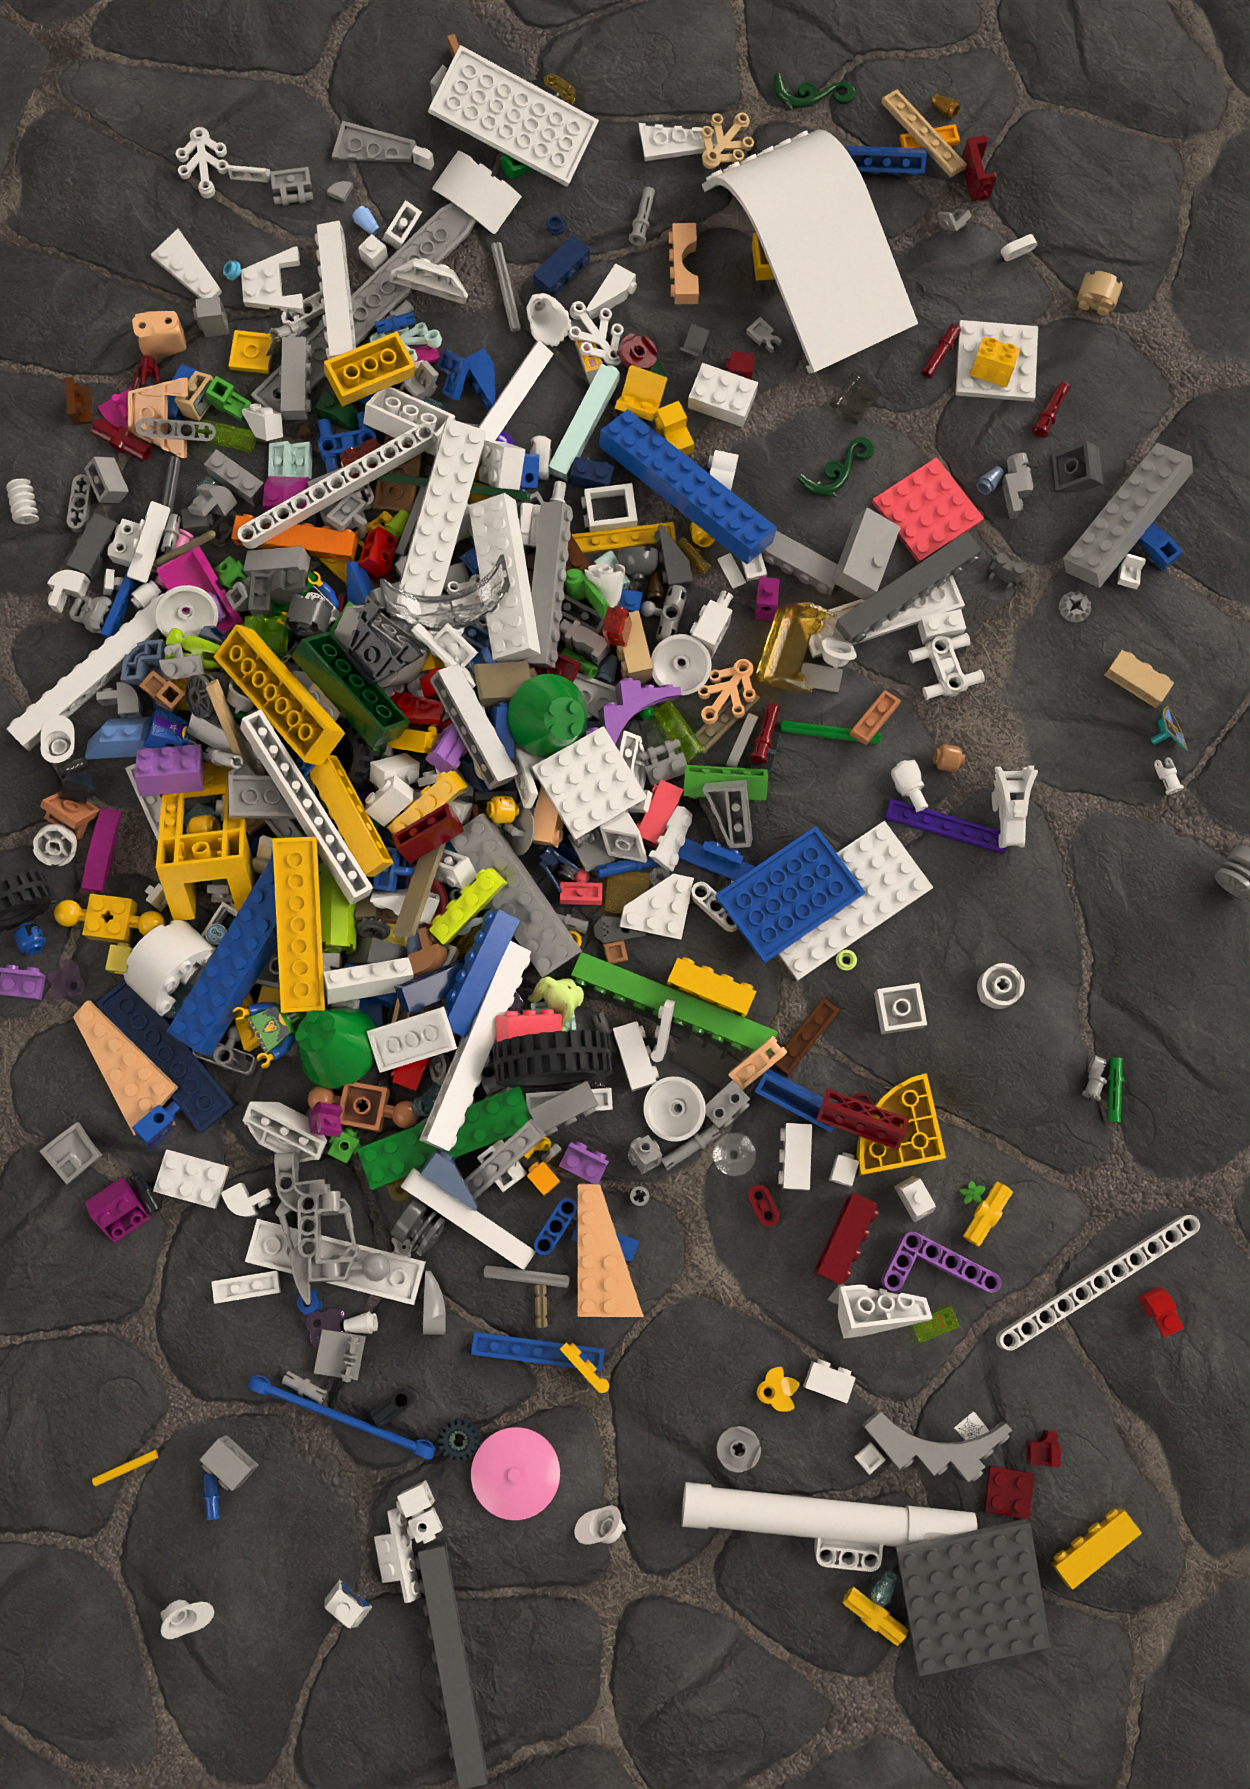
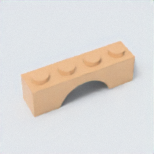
M673 223L672 231H669L668 234L669 244H672V249H669V261H673V267H670V279H674V284H671V297H674L675 304H698V276L690 273L683 265L684 258L696 251V223Z

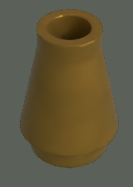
M935 94L932 98L931 105L935 106L947 119H954L960 110V104H958L957 100Z

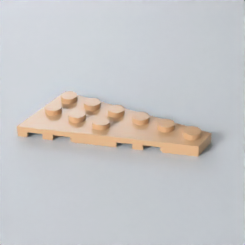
M578 1184V1317H643L644 1315L600 1184Z

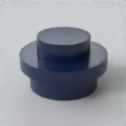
M553 215L547 220L546 229L552 235H559L565 230V222L560 216Z

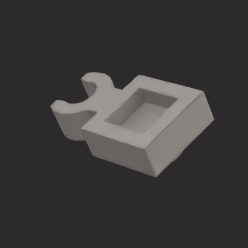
M761 317L746 329V334L759 346L765 343L766 349L771 353L774 351L771 343H776L778 346L781 345V339L778 336H772L774 329Z

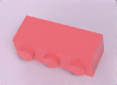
M660 780L659 785H654L651 791L653 798L650 802L648 813H642L645 815L642 822L638 821L636 824L644 844L657 849L659 845L657 840L660 835H665L667 831L666 825L678 806L684 789Z
M541 1009V1013H536V1010H523V1014H518V1011H505V1015H496L497 1042L516 1036H525L526 1034L562 1031V1014L554 1013V1009Z

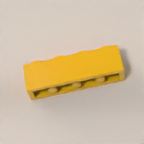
M1120 1508L1110 1510L1105 1515V1520L1100 1524L1099 1522L1094 1523L1089 1527V1533L1084 1537H1077L1071 1542L1072 1546L1068 1550H1062L1053 1557L1054 1561L1050 1564L1069 1588L1073 1590L1142 1534L1125 1510Z

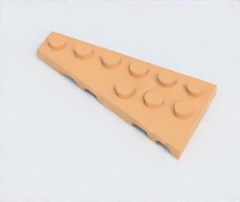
M86 1001L73 1018L133 1135H136L132 1127L157 1105L162 1107L178 1089V1086L91 1001Z

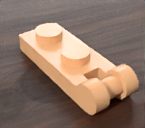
M774 1036L769 1037L760 1047L729 1072L728 1075L742 1090L787 1053L784 1047H780L776 1043L777 1040ZM769 1048L774 1052L771 1057L766 1052Z

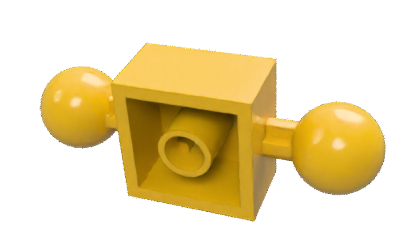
M90 894L87 909H81L80 905L75 901L64 900L54 910L55 919L62 926L71 927L79 921L85 922L82 935L91 940L131 944L133 928L139 929L140 933L145 936L161 924L165 927L163 916L156 911H147L141 916H136L138 904L133 899ZM110 916H113V920L110 919V920L107 922L108 918H109Z

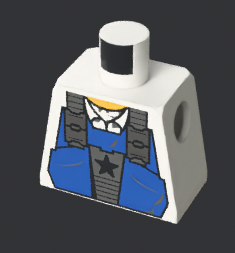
M339 1580L325 1598L324 1608L345 1626L354 1628L359 1626L372 1606Z

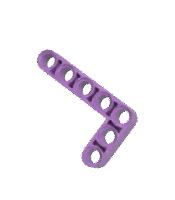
M907 1232L901 1236L881 1278V1284L886 1290L897 1291L901 1289L916 1257L983 1292H996L1001 1287V1279L997 1274L917 1232ZM908 1236H913L916 1239V1245L913 1248L906 1244ZM928 1246H932L935 1249L936 1253L933 1258H929L926 1255V1248ZM900 1255H903L907 1260L903 1268L897 1264V1258ZM948 1256L953 1257L955 1260L953 1268L946 1266L945 1260ZM968 1266L974 1269V1276L971 1279L965 1275V1269ZM890 1275H894L897 1278L895 1287H890L887 1283ZM988 1276L994 1280V1285L991 1289L985 1286V1279Z

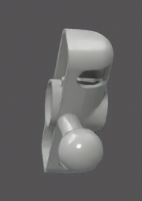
M674 584L669 587L663 609L655 607L651 601H645L640 606V612L645 617L652 615L661 617L656 634L657 643L671 636L672 629L675 631V635L677 634L687 596L686 589L681 585ZM682 592L685 593L684 600L681 599ZM673 611L677 615L674 618H669L666 613Z
M236 1025L228 1029L226 1044L218 1043L211 1056L193 1050V1055L198 1059L247 1076L253 1074L257 1067V1060L253 1055L233 1048L236 1042L241 1041ZM229 1053V1059L222 1062L223 1055ZM246 1055L252 1057L253 1062L245 1060Z

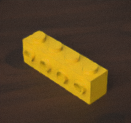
M456 771L442 772L435 778L436 783L433 786L428 785L420 792L422 796L417 800L413 799L402 814L399 813L391 820L392 823L387 828L394 835L446 803L449 805L468 788L467 784Z

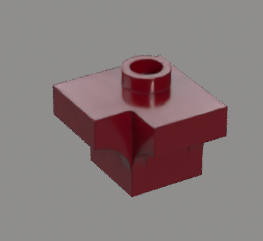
M1044 1430L1043 1435L1038 1440H1026V1463L1036 1466L1061 1467V1449L1058 1443V1432Z

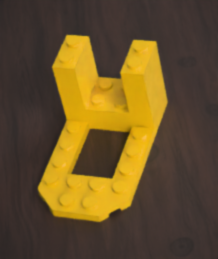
M204 762L203 791L162 794L156 870L173 921L195 919L197 897L195 882L227 878L238 914L259 879L257 873L252 869L253 857L246 836V818H229L228 772L233 767L225 765L216 766L212 762ZM225 794L223 830L182 835L185 798Z

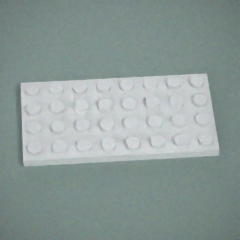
M461 45L428 110V113L567 187L599 121Z
M885 821L837 852V855L866 893L778 954L797 981L933 889V886Z

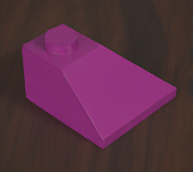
M269 476L264 485L263 507L265 512L309 488L307 483L309 477ZM300 504L298 509L305 508L307 504Z

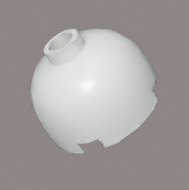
M57 823L48 824L42 827L33 840V851L39 861L44 864L63 866L69 863L76 853V836L65 825Z

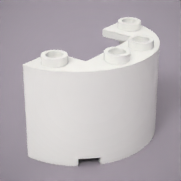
M174 920L165 927L161 924L146 934L130 953L126 961L128 969L124 972L125 981L162 1017L176 1002L167 993L176 987L177 982L192 969L196 962L205 968L216 948L185 921Z

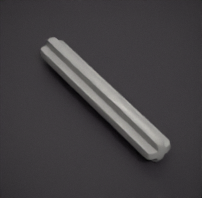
M489 1265L484 1267V1277L565 1288L569 1286L570 1278L567 1275Z

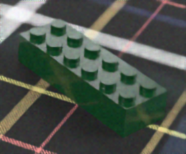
M331 631L302 639L291 657L363 737L366 743L371 748H375L400 738L411 721L378 684L370 685L344 655L346 648Z

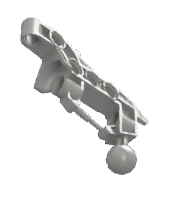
M298 1152L275 1153V1184L278 1196L282 1200L275 1213L279 1217L284 1235H286L291 1251L289 1257L293 1277L307 1305L311 1304L310 1283L348 1281L350 1275H365L371 1281L384 1279L390 1270L389 1260L386 1256L380 1253H373L367 1256L364 1261L356 1262L360 1247L355 1241L350 1213L351 1207L344 1198L341 1199V1192L330 1191V1184H325V1179L298 1182ZM291 1179V1187L286 1190L283 1189V1181ZM309 1199H313V1208L305 1210L304 1203ZM292 1211L298 1213V1245L295 1248L285 1217ZM344 1214L352 1244L343 1257H339V1259H322L321 1216ZM313 1221L314 1229L311 1232H306L304 1229L305 1224ZM313 1243L315 1250L312 1254L307 1255L305 1247L307 1244Z

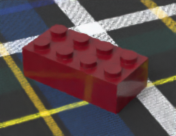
M856 1193L848 1194L813 1274L836 1285H842V1283L848 1281L852 1272L849 1270L851 1263L857 1261L861 1252L858 1247L860 1243L866 1241L870 1230L867 1227L869 1223L875 1221L878 1215L877 1203Z

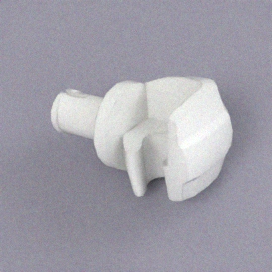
M905 760L899 762L891 770V777L896 785V790L902 796L910 797L916 812L926 809L928 804L921 793L925 785L921 781V772L916 761Z

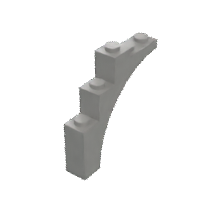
M879 1410L862 1424L897 1468L903 1467L905 1469L914 1462L913 1457L916 1455L932 1475L942 1474L949 1467L947 1464L950 1462L963 1479L968 1482L970 1480H977L983 1474L981 1470L985 1466L981 1463L980 1459L984 1460L993 1453L992 1448L998 1443L999 1445L1003 1444L1010 1437L1008 1434L1012 1431L1006 1423L1000 1422L988 1432L973 1439L938 1443L923 1440L906 1433L894 1425Z

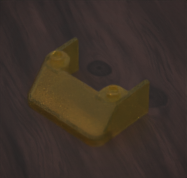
M812 602L782 605L776 613L757 670V681L795 693L812 692L813 688L805 685V675L799 671L811 635L820 633L824 628L825 619H835L837 614Z

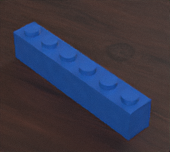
M490 908L484 915V923L475 934V942L465 956L464 966L458 971L455 978L456 983L446 997L447 1002L444 1009L451 1030L462 1037H466L520 922L519 919L499 909Z

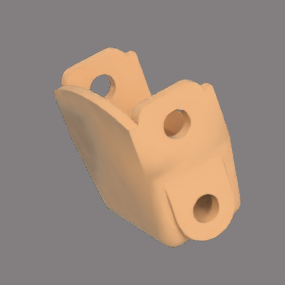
M153 311L135 314V317L132 319L134 333L138 337L139 347L144 356H151L156 360L186 350L184 331L176 312ZM142 323L146 324V327L143 329L139 328V325Z

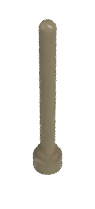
M208 531L158 558L155 557L150 575L157 573V568L214 539L216 536L215 532Z

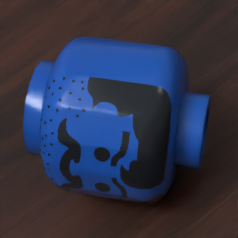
M29 922L21 924L14 933V939L19 951L27 955L41 952L46 943L41 927Z

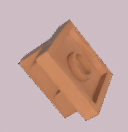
M62 791L43 799L40 807L47 811L44 819L52 824L65 825L75 834L76 840L83 838L88 822L98 817L100 812L99 808L88 801L85 804L61 798Z

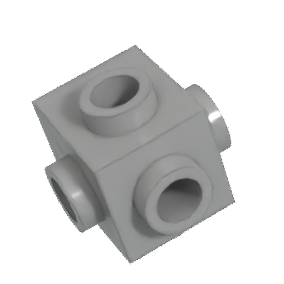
M649 1135L644 1138H636L631 1142L628 1158L633 1166H637L642 1175L660 1165L663 1155L655 1140L652 1141Z

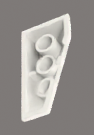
M865 1285L839 1288L838 1320L844 1338L866 1336L932 1319L927 1299L924 1297L904 1293L900 1295L889 1293L885 1289L875 1290Z

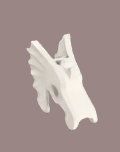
M1034 766L1025 767L1022 771H1003L1001 767H995L996 780L994 781L995 790L992 792V807L994 812L999 807L1001 827L999 847L1005 848L1015 845L1024 847L1029 796L1038 770H1034ZM1010 793H1016V800L1010 799Z

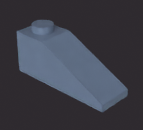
M435 1149L422 1167L421 1175L475 1211L477 1203L455 1162L452 1160L453 1156L445 1150L440 1152Z

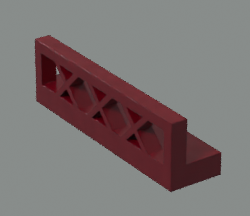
M827 1089L816 1120L899 1150L906 1133L909 1118ZM828 1099H835L839 1102V1104L832 1103L828 1101ZM854 1106L858 1108L860 1111H854L850 1107ZM870 1114L878 1115L880 1119L873 1118ZM894 1121L902 1124V1128L893 1125L891 1122Z

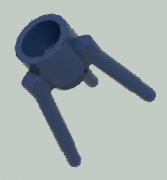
M547 845L538 855V858L541 859L539 865L545 870L557 891L562 893V889L548 868V865L553 867L560 861L576 872L580 869L561 856L550 845Z

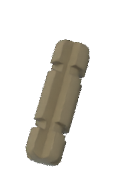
M537 1284L534 1287L536 1294L535 1315H537L535 1326L536 1328H546V1285Z

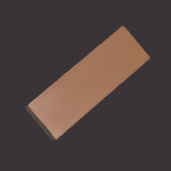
M884 690L850 731L849 735L867 746L901 704V700Z

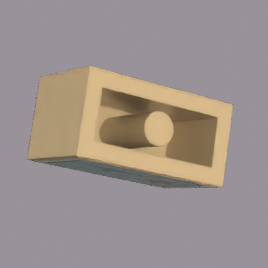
M195 371L188 380V396H177L174 399L184 417L199 421L210 407L211 403L206 398V391L213 381L211 375Z

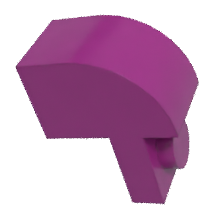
M317 1102L308 1119L310 1133L340 1137L342 1133L340 1121L342 1107L340 1105Z

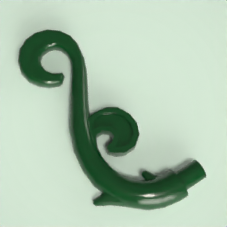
M777 73L774 75L775 82L773 83L775 95L790 110H793V107H807L816 104L837 88L846 90V95H839L836 91L833 94L834 99L840 104L850 103L855 96L853 86L846 81L832 84L817 93V88L813 83L803 82L798 87V94L802 98H797L788 93L790 90L785 88L781 74Z
M857 437L848 447L844 466L838 461L827 463L824 468V475L828 479H835L836 475L834 472L839 473V477L833 483L821 485L820 481L814 482L803 474L797 480L806 491L813 495L837 497L834 492L838 491L849 477L854 447L862 445L865 448V452H857L855 457L860 460H866L872 457L874 445L866 437Z

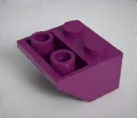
M123 1177L85 1202L89 1216L114 1243L151 1218L141 1200L136 1197V1192Z

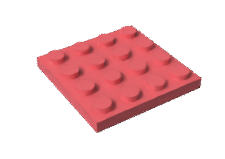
M937 457L872 500L873 505L883 517L900 526L898 537L919 564L984 520L983 516Z

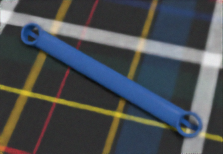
M251 1376L247 1388L265 1395L270 1394L412 1450L411 1452L418 1456L432 1459L435 1453V1446L428 1440L412 1441L272 1386L270 1380L265 1376Z

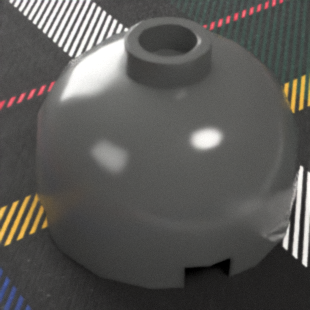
M645 547L623 548V552L618 550V562L624 565L626 575L632 576L633 580H643L644 576L650 575L655 571L658 563V550L651 548V551H646Z

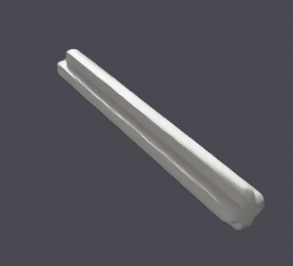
M500 242L492 243V253L510 330L512 332L519 331L521 325L502 244Z

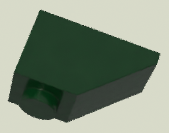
M323 391L316 406L319 419H329L330 423L350 431H356L359 426L357 414L360 411L351 404L342 407L336 395Z

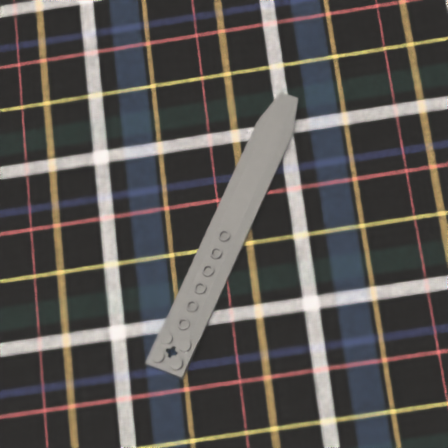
M453 202L439 209L351 296L356 346L375 328L374 322L383 320L391 310L414 290L390 282L391 270L414 258H425L431 263L439 265L470 234L477 220ZM324 323L307 339L308 345L312 346V357H309L312 375H308V381H311L312 389L326 377L324 361L328 360L326 348H329V345L326 343L324 331H327ZM281 365L251 394L252 399L261 404L262 407L273 408V411L281 413V398L277 399L275 394L277 392L281 393Z

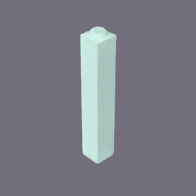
M601 364L548 466L550 474L564 481H568L570 478L575 457L580 458L620 381L619 371L615 367Z

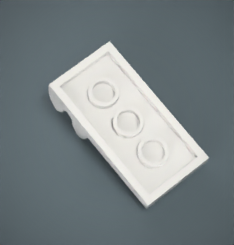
M444 1007L366 1031L379 1072L457 1049Z

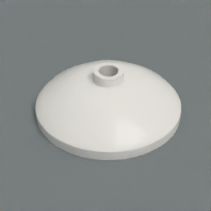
M184 585L170 589L159 599L155 610V619L159 630L165 637H168L172 628H179L183 631L184 638L186 639L189 634L197 637L204 626L214 625L216 627L218 609L214 599L206 591L195 586ZM184 607L189 608V610L186 612L182 611Z
M676 634L663 639L656 646L651 656L652 676L657 685L661 687L672 684L674 687H681V695H688L698 691L707 682L711 673L712 662L708 649L701 641L690 635ZM684 659L686 663L684 665H680L678 663V660Z
M676 1076L666 1077L653 1084L647 1092L644 1101L645 1119L650 1129L660 1138L668 1141L688 1139L697 1133L704 1122L706 1113L705 1101L700 1090L691 1081ZM678 1104L682 1106L681 1111L677 1109Z

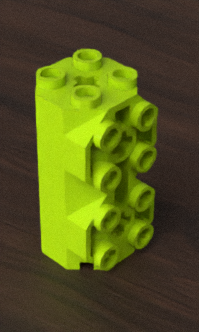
M321 860V863L318 864V870L321 871L319 876L322 954L340 953L341 955V951L345 950L346 954H352L356 951L357 921L355 919L357 902L350 905L327 866Z

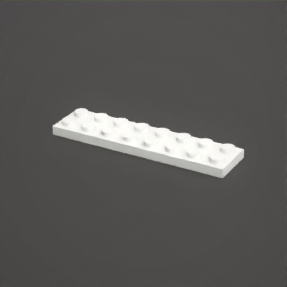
M950 576L947 582L940 588L934 587L931 589V593L924 599L918 598L915 600V604L909 609L905 610L903 608L893 620L889 621L887 619L884 621L882 627L877 631L872 632L871 630L861 642L918 624L922 617L964 608L965 604L954 577ZM860 599L799 620L813 658L823 655L822 642L825 638L838 637L844 639L835 627L837 620L864 602V600Z
M257 1219L245 1262L293 1274L289 1257L291 1251L282 1226ZM289 1227L290 1236L295 1248L298 1245V1229ZM321 1235V1258L326 1260L339 1259V1257H343L352 1243ZM309 1243L305 1247L307 1255L312 1254L315 1250L313 1243ZM359 1245L360 1251L356 1262L364 1261L370 1254L380 1253L389 1260L390 1270L388 1275L380 1281H371L365 1275H350L348 1281L326 1282L415 1305L426 1262Z

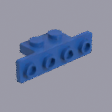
M685 838V843L678 852L679 859L734 881L755 868V866L742 861L744 856H741L739 851L731 848L726 850L715 841H705L701 845Z

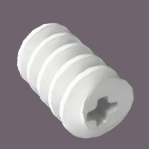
M15 479L6 485L12 519L19 524H33L39 521V517L36 515L38 510L34 508L36 502L33 501L35 495L32 493L33 487L29 486L31 481L28 479Z

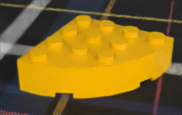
M927 1073L912 1077L893 1087L874 1105L909 1118L906 1133L899 1150L859 1136L857 1142L856 1160L859 1161L857 1167L858 1176L945 1159L946 1155ZM870 1114L873 1118L880 1119L878 1115ZM894 1121L891 1122L893 1125L902 1128V1124Z

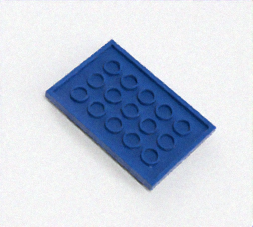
M815 826L715 894L714 897L763 964H765L855 902L866 892Z

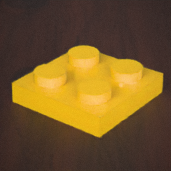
M235 330L229 360L230 370L269 374L272 355L266 356L273 341L271 340L272 337H270L271 334Z

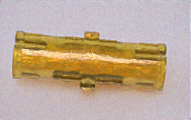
M682 537L677 541V546L701 574L706 573L711 568V565L700 554L701 551L698 548L695 549L686 537Z

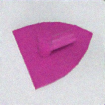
M132 387L120 394H113L110 400L98 406L105 419L116 427L122 426L128 429V391H131Z

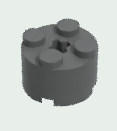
M295 594L293 599H291L284 625L291 631L293 628L299 630L298 634L302 636L312 637L327 631L332 612L325 606L326 602L320 598H313L311 600L302 595Z

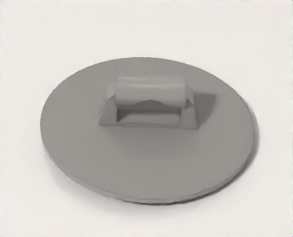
M518 805V816H515L512 823L505 824L504 830L505 838L516 855H523L529 849L533 840L534 819L529 808Z

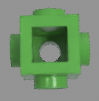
M231 556L214 568L219 575L218 581L229 589H232L237 581L244 584V580L247 579V575L243 572L244 564L240 560H234Z
M342 1127L340 1137L331 1136L328 1142L331 1145L328 1148V1154L348 1163L351 1155H356L357 1149L361 1146L358 1143V1132L350 1127Z

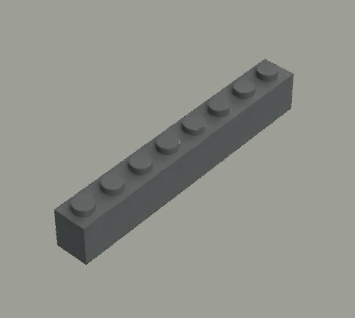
M968 531L840 617L835 627L844 639L851 644L861 642L871 630L875 632L882 627L884 621L887 619L891 621L899 615L898 612L903 608L905 610L909 609L915 604V600L927 597L931 593V589L943 586L950 576L956 577L963 571L965 566L974 565L979 560L982 549Z

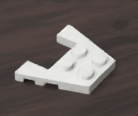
M297 246L241 270L245 307L270 309L272 307L280 308L281 311L286 312L288 310H296L297 313H305L302 294L282 296L280 269L300 266Z

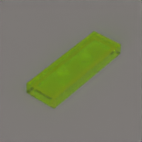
M206 419L198 421L211 423L216 428L214 439L206 442L253 452L257 437H255L252 430ZM197 425L194 437L199 438L198 433H203L206 438H209L213 431L209 430V426H205L203 430L198 429L199 425Z
M671 700L666 701L654 712V715L672 740L679 739L681 747H678L680 752H683L687 762H691L705 750Z

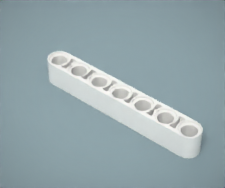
M413 1168L402 1183L401 1187L521 1269L524 1270L536 1253L531 1247L476 1210H472L423 1177L416 1169Z

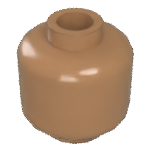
M942 744L939 748L935 749L933 754V764H936L938 770L956 772L965 762V754H962L959 746Z

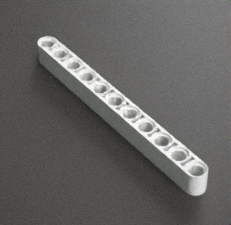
M428 423L419 424L242 525L238 530V538L248 549L258 547L431 448L436 442L433 427ZM425 433H429V434H430L429 437H427V438H422V435H423V434H425ZM408 443L413 444L410 448H404ZM390 453L395 454L393 458H386ZM373 463L377 464L375 468H368ZM355 473L360 474L359 477L355 479L351 478V476ZM338 483L342 484L338 489L333 488ZM318 494H324L322 498L316 499V496ZM300 504H307L305 508L298 509ZM283 514H289L286 519H280ZM265 524H271L268 529H263ZM248 534H253L251 539L245 540Z
M1184 1215L1174 1219L1001 1330L996 1336L997 1345L1003 1350L1017 1349L1196 1234L1200 1228L1199 1220L1193 1215ZM1185 1220H1188L1191 1224L1188 1231L1183 1226ZM1167 1231H1170L1173 1235L1171 1242L1166 1240L1165 1235ZM1150 1242L1155 1245V1252L1153 1254L1148 1251V1244ZM1132 1253H1134L1138 1258V1261L1135 1265H1133L1130 1262V1256ZM1114 1265H1117L1120 1269L1117 1277L1112 1273ZM1097 1276L1102 1280L1100 1288L1094 1285V1279ZM1078 1288H1082L1084 1291V1297L1081 1300L1076 1297V1290ZM1061 1299L1066 1302V1309L1064 1311H1060L1058 1308V1302ZM1042 1311H1046L1048 1314V1320L1045 1323H1042L1040 1320V1313ZM1025 1322L1030 1325V1332L1026 1335L1021 1330ZM1006 1334L1012 1337L1010 1346H1006L1003 1342Z

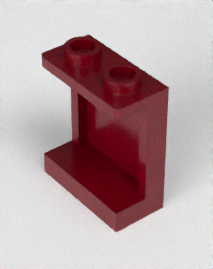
M986 135L967 138L961 157L967 164L963 173L971 201H984L990 198L997 179L996 173L985 174L982 158L988 144Z

